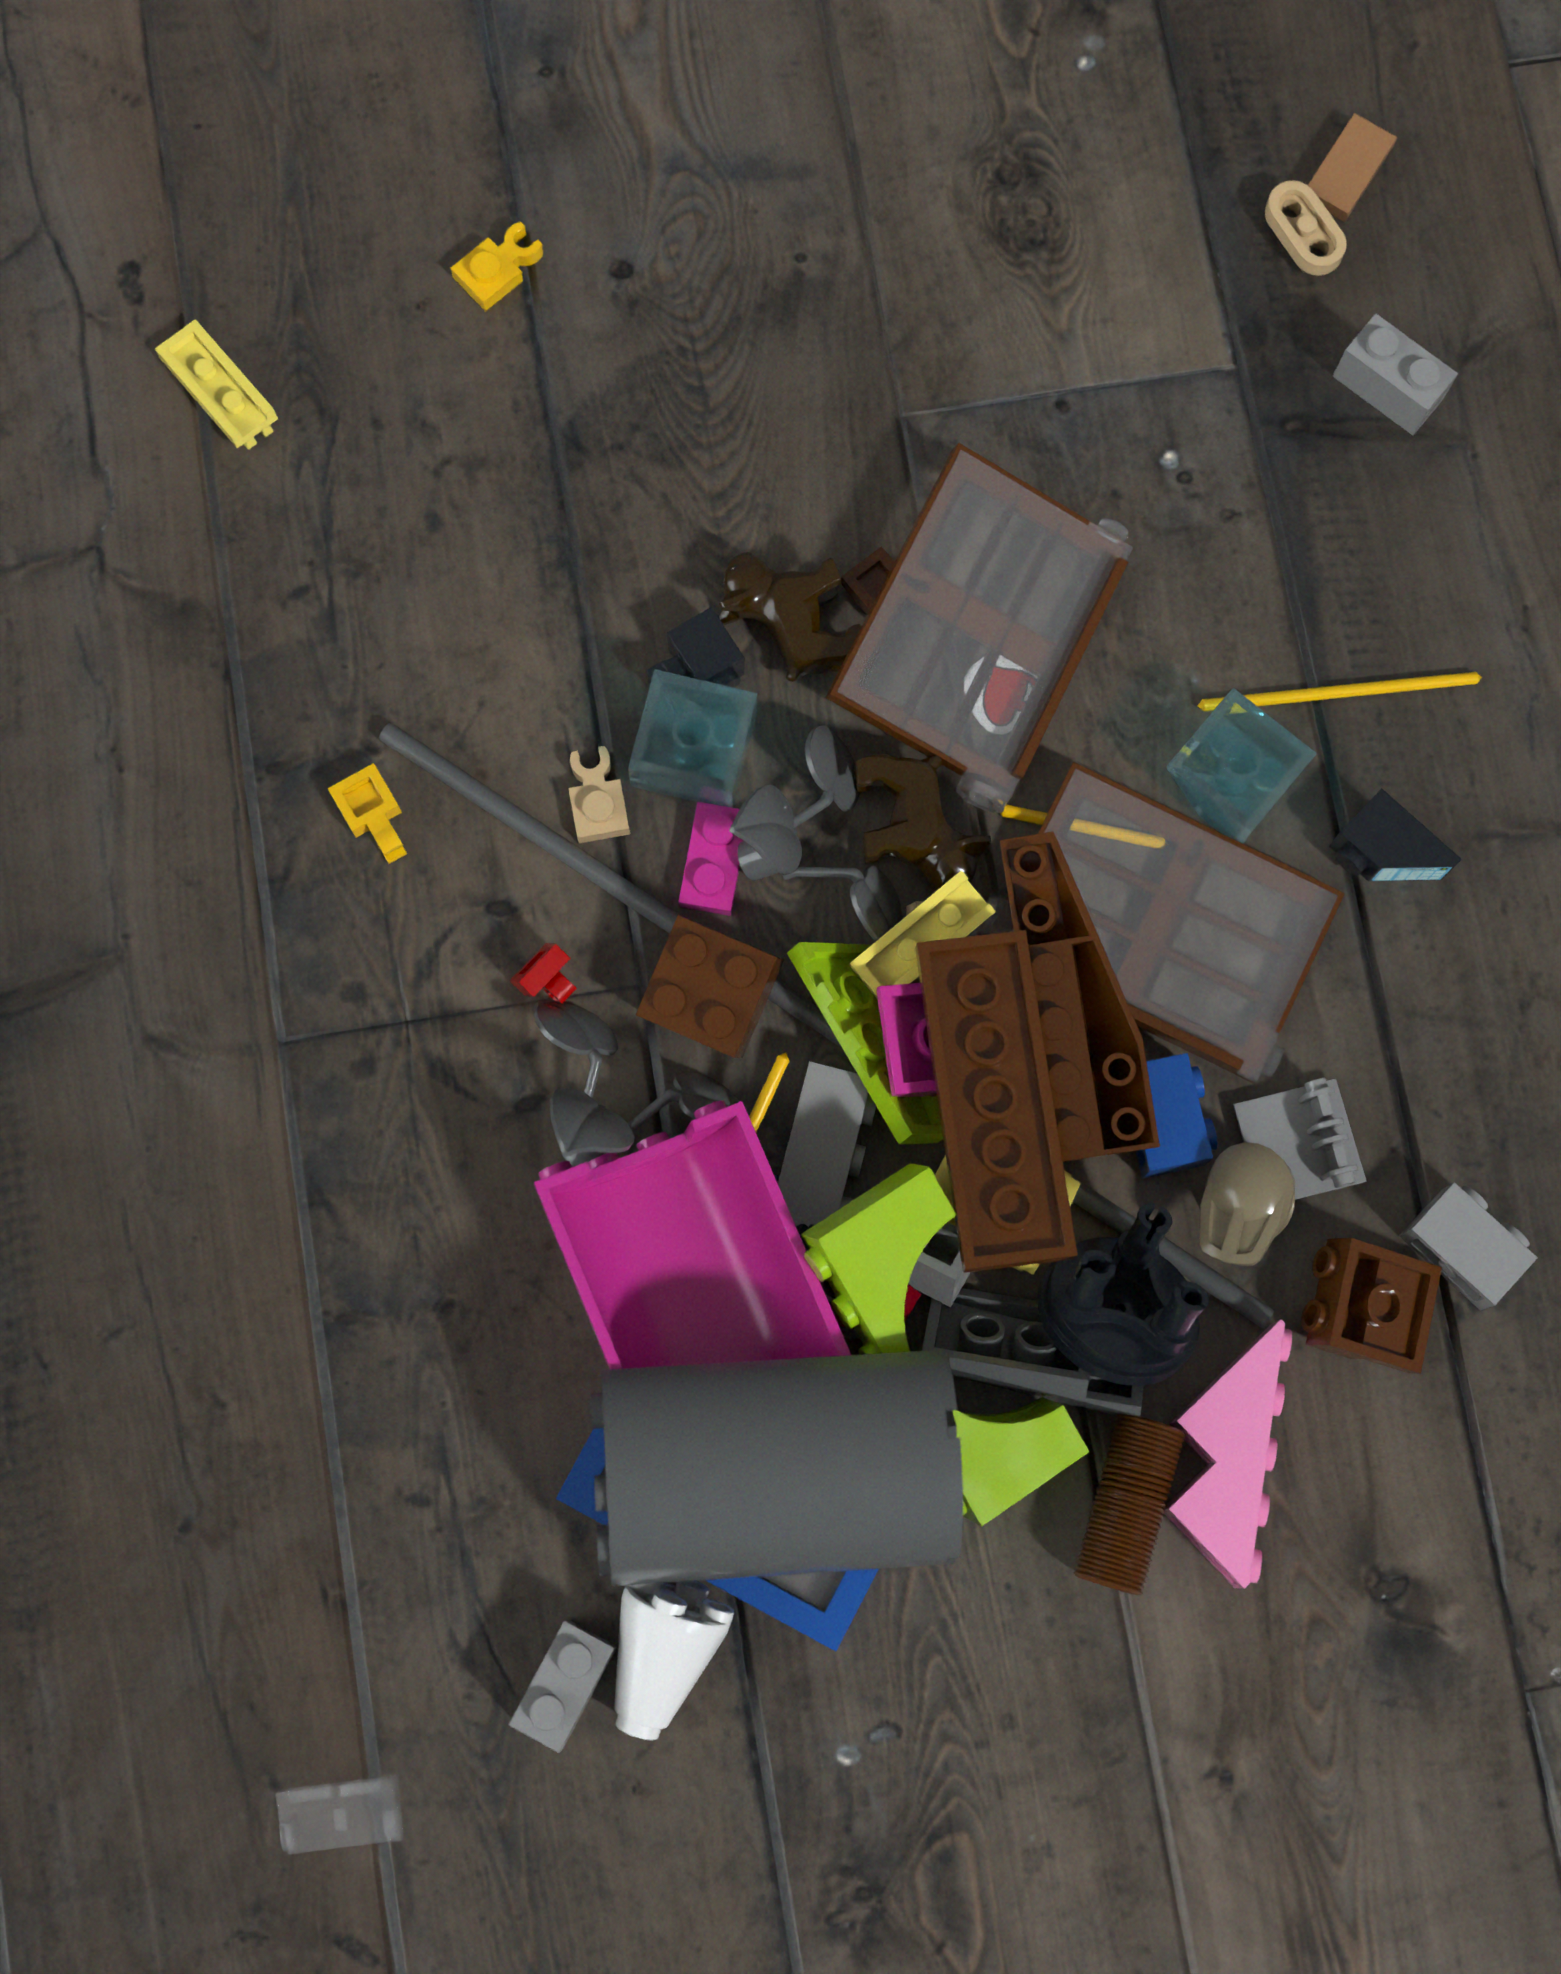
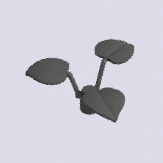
M827 725L813 728L807 736L805 757L814 781L824 790L821 798L794 817L790 803L778 788L773 785L762 786L756 789L743 803L729 831L743 840L738 845V860L744 874L752 881H757L777 873L782 874L785 880L794 877L848 878L853 881L854 884L850 889V897L854 910L866 931L876 942L902 920L901 905L895 888L879 868L875 866L868 867L862 874L857 868L798 867L802 857V847L795 828L829 806L833 800L843 812L852 810L856 806L860 793H857L856 763L849 749Z
M545 1001L536 1002L534 1006L535 1022L549 1041L568 1052L587 1055L590 1061V1069L584 1092L573 1088H558L550 1098V1115L561 1153L573 1166L585 1162L588 1163L607 1153H620L629 1150L634 1142L633 1132L669 1102H679L682 1111L695 1119L693 1113L696 1110L710 1103L724 1100L728 1107L740 1102L728 1088L713 1078L698 1073L683 1072L675 1077L673 1081L675 1088L668 1089L627 1123L621 1116L607 1110L604 1105H598L593 1099L602 1063L601 1054L612 1056L618 1050V1041L612 1030L599 1017L575 1005Z

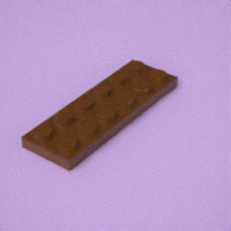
M1026 930L919 942L916 944L915 952L953 1208L956 1213L955 1222L963 1273L1075 1259L1078 1254Z

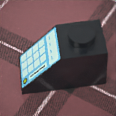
M1382 788L1329 845L1336 852V860L1346 871L1356 876L1362 875L1367 881L1442 880L1462 860Z

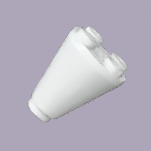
M697 1581L677 1582L676 1586L666 1583L625 1586L621 1598L614 1708L618 1714L615 1724L621 1731L640 1739H658L661 1729L668 1727L727 1635L735 1610L724 1603L708 1599L707 1596L710 1589L704 1584Z

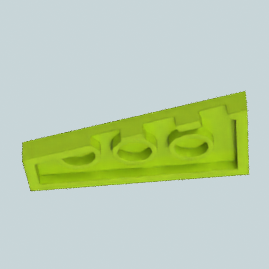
M799 942L787 954L898 1144L940 1142L943 1139L937 1096H891L878 1000L848 965L872 944Z

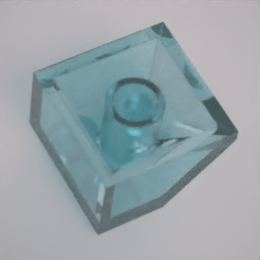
M654 669L628 767L631 787L695 802L733 808L757 716V693Z
M1232 688L1171 760L1166 769L1203 820L1220 833L1244 844L1304 773L1317 753L1240 692Z

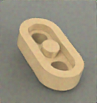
M1286 181L1277 185L1272 190L1265 207L1267 223L1298 267L1304 272L1312 275H1325L1334 271L1340 264L1346 250V238L1343 231L1311 187L1299 181ZM1290 209L1297 214V217H1287L1282 210ZM1318 248L1323 251L1325 256H1316L1310 252V249Z

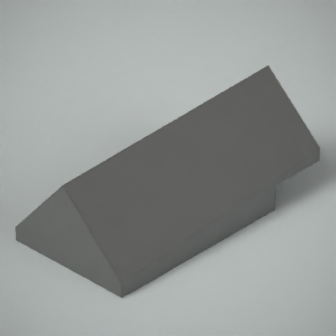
M961 1288L951 1307L934 1298L931 1299L922 1351L947 1350L952 1376L1039 1398L1044 1397L1055 1402L1116 1417L1118 1414L1140 1416L1144 1385H1123L1106 1381L1084 1371L1071 1362L1059 1351L1046 1333L1039 1316L1038 1302L1036 1300Z

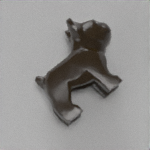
M750 552L741 553L733 557L727 563L728 568L724 578L725 597L719 603L722 610L719 619L723 625L743 618L755 619L764 623L772 633L785 664L789 668L786 673V679L790 682H794L808 674L838 672L861 629V625L856 624L849 627L844 635H836L820 630L819 607L837 598L836 586L841 584V577L833 558L823 561L815 572L788 571L777 573L768 568L764 561Z
M876 754L855 761L857 793L868 792L873 787L878 786L896 797L890 825L864 832L862 841L865 865L876 863L884 856L895 857L908 865L918 867L927 876L929 884L935 891L961 870L971 883L976 873L979 857L983 852L987 851V846L991 844V836L966 835L957 832L947 824L942 813L936 770L942 765L941 757L931 756L918 760L896 758L888 754Z

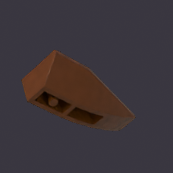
M1054 831L1000 840L1014 931L1026 930L1063 1162L1160 1147L1143 1038Z

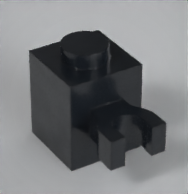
M710 607L667 632L668 650L672 658L647 669V674L650 677L648 684L658 699L668 695L688 680L699 699L702 700L712 693L715 697H719L733 690L741 682L740 677L745 675V657L714 609Z

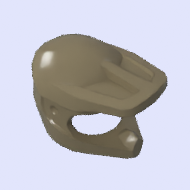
M1243 1142L1230 1146L1220 1153L1209 1171L1200 1207L1199 1244L1205 1254L1227 1264L1254 1266L1261 1261L1273 1239L1288 1225L1295 1206V1179L1286 1162L1272 1149L1259 1143Z

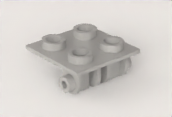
M1325 1078L1306 1082L1304 1087L1233 1104L1243 1142L1259 1143L1272 1149L1291 1169L1295 1179V1200L1367 1182L1336 1079L1326 1081Z

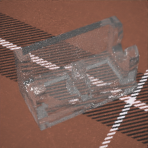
M398 1775L287 1788L276 1793L282 1851H287L288 1855L403 1840Z

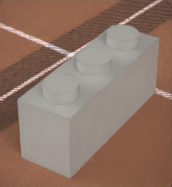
M810 1061L778 1181V1186L794 1223L798 1227L800 1224H806L808 1227L810 1224L816 1225L853 1201V1198L843 1196L848 1176L859 1177L866 1146L856 1144L860 1125L872 1126L876 1110L874 1101L857 1073Z

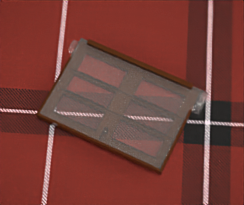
M958 443L952 449L825 698L925 756L941 757L943 766L962 776L956 791L963 799L989 812H1003L1018 781L1024 777L1129 563L1127 559L1133 547L1124 542L1128 535L1127 528L1121 523L1108 518L1101 519L1098 526L961 443Z
M1073 762L1038 834L1054 831L1137 1026L1253 1084L1258 1081L1261 1073L1271 1077L1284 1053V1048L1276 1045L1275 1042L1345 893ZM990 894L986 903L990 904L996 912L972 931L970 936L1014 931L1008 895L1003 900Z

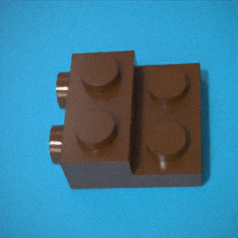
M1354 1238L1327 1239L1326 1246L1321 1247L1317 1251L1312 1264L1313 1274L1319 1278L1315 1299L1310 1300L1302 1312V1328L1308 1331L1305 1345L1350 1359H1364L1406 1373L1421 1374L1442 1267Z

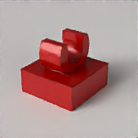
M545 943L510 980L524 996L535 997L542 989L554 1002L559 1001L561 1004L577 989L559 972L571 958L556 943Z

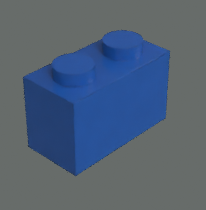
M1188 1053L1146 1061L1160 1147L1135 1151L1142 1179L1205 1166L1213 1159L1212 1150L1217 1149L1218 1142L1211 1118L1204 1119L1199 1098L1205 1096V1088L1199 1067H1191Z

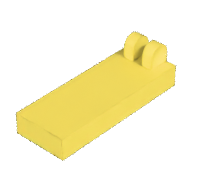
M196 319L155 348L161 361L237 449L244 444L249 450L257 444L254 436L258 433H261L266 438L274 432L271 424L278 417L273 407Z
M962 870L848 964L877 1000V987L910 984L919 976L915 952L917 943L966 937L996 912L967 880L968 877Z

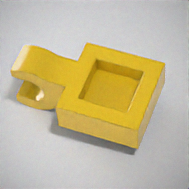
M374 763L327 788L355 838L370 831L389 864L407 854L389 821L391 818L402 813Z

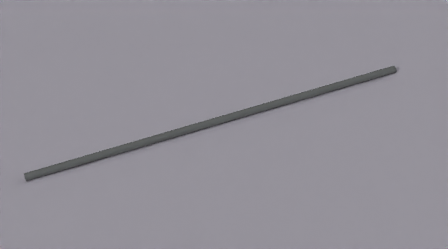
M388 723L379 736L381 742L670 934L679 915L678 913L392 723ZM776 979L768 1000L841 1047L819 1007ZM1080 1182L1081 1184L1073 1199V1203L1120 1234L1130 1230L1136 1219L1135 1217ZM1165 1237L1162 1239L1159 1245L1160 1255L1171 1262L1184 1277L1197 1283L1205 1291L1259 1327L1263 1328L1274 1313L1273 1309Z

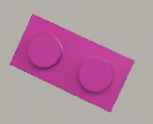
M697 802L680 891L679 907L731 916L740 869L737 850L739 843L743 840L732 834L729 830L740 809Z

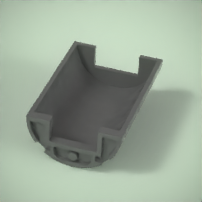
M947 1350L601 1370L602 1393H590L592 1429L604 1428L606 1475H594L596 1511H608V1525H597L599 1576L611 1575V1586L955 1564V1558H959L963 1527L962 1459L960 1437L957 1438V1426L952 1411L957 1409Z

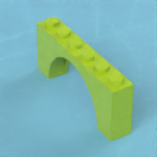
M912 1163L908 1164L800 1234L809 1249L804 1253V1258L821 1282L827 1280L837 1297L831 1301L836 1315L847 1329H855L864 1345L858 1349L860 1355L910 1352L905 1333L904 1309L911 1273L927 1243L937 1231L956 1216L954 1209L930 1167ZM1040 1397L1019 1409L998 1414H971L952 1410L957 1426V1438L960 1437L963 1517L981 1527L1090 1452L1064 1405L1044 1397Z

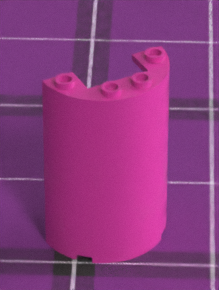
M724 1100L705 1105L693 1113L695 1120L689 1123L683 1134L670 1139L667 1132L652 1135L636 1144L639 1151L619 1158L617 1153H607L588 1163L585 1162L572 1167L569 1160L551 1165L538 1173L541 1180L534 1182V1187L609 1369L851 1355L821 1283L804 1258L806 1248L742 1101L728 1107Z

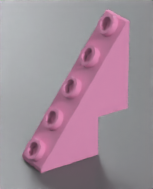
M1282 1319L1268 1326L1169 1423L1170 1426L1180 1429L1186 1434L1183 1437L1184 1441L1207 1465L1166 1504L1167 1506L1164 1507L1166 1512L1164 1514L1234 1588L1245 1589L1250 1582L1257 1583L1262 1566V1551L1255 1549L1258 1526L1265 1527L1269 1514L1270 1496L1269 1494L1262 1493L1265 1471L1272 1472L1277 1455V1439L1270 1438L1272 1417L1280 1416L1284 1403L1285 1386L1282 1383H1277L1280 1361L1287 1362L1292 1345V1330L1285 1328V1322Z

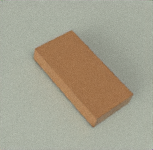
M1355 113L1308 184L1328 212L1343 222L1347 220L1397 139L1396 136Z

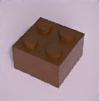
M678 915L636 1016L733 1058H743L784 959Z

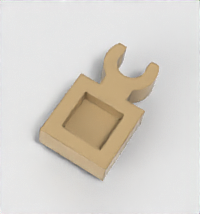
M605 746L598 747L600 762L592 769H587L581 765L578 751L571 752L570 763L572 772L583 783V786L568 788L578 843L630 834L620 779L605 781L611 769L609 752Z

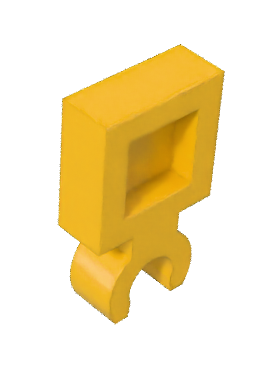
M522 222L515 223L508 228L505 233V242L499 247L488 237L451 267L452 277L485 312L523 281L522 271L518 268L519 266L533 265L543 255V246L539 240H536L527 248L517 246V243L526 236L525 225Z

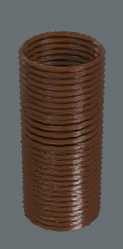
M1118 1414V1420L1115 1421L1117 1425L1113 1426L1115 1430L1112 1431V1441L1109 1442L1111 1446L1108 1447L1109 1452L1106 1453L1108 1456L1104 1462L1106 1467L1102 1468L1104 1473L1100 1475L1102 1480L1098 1482L1100 1486L1096 1488L1097 1495L1094 1496L1096 1500L1093 1501L1094 1506L1091 1507L1093 1511L1090 1512L1091 1517L1088 1518L1090 1522L1087 1523L1088 1527L1085 1529L1087 1533L1084 1534L1085 1538L1082 1539L1084 1543L1081 1545L1082 1549L1079 1550L1081 1554L1078 1555L1079 1560L1076 1561L1078 1565L1075 1566L1076 1571L1073 1573L1076 1577L1140 1596L1143 1594L1142 1589L1145 1588L1143 1584L1146 1583V1573L1149 1572L1148 1567H1150L1149 1562L1152 1561V1551L1155 1550V1540L1158 1539L1156 1535L1159 1534L1158 1529L1161 1528L1159 1524L1162 1523L1161 1518L1164 1517L1162 1513L1166 1512L1164 1507L1167 1505L1163 1501L1169 1500L1166 1495L1171 1492L1167 1488L1172 1487L1170 1482L1174 1480L1173 1475L1176 1474L1174 1470L1177 1469L1176 1464L1179 1463L1177 1459L1180 1458L1179 1453L1182 1452L1180 1448L1183 1447V1437L1186 1434L1180 1429L1148 1418Z

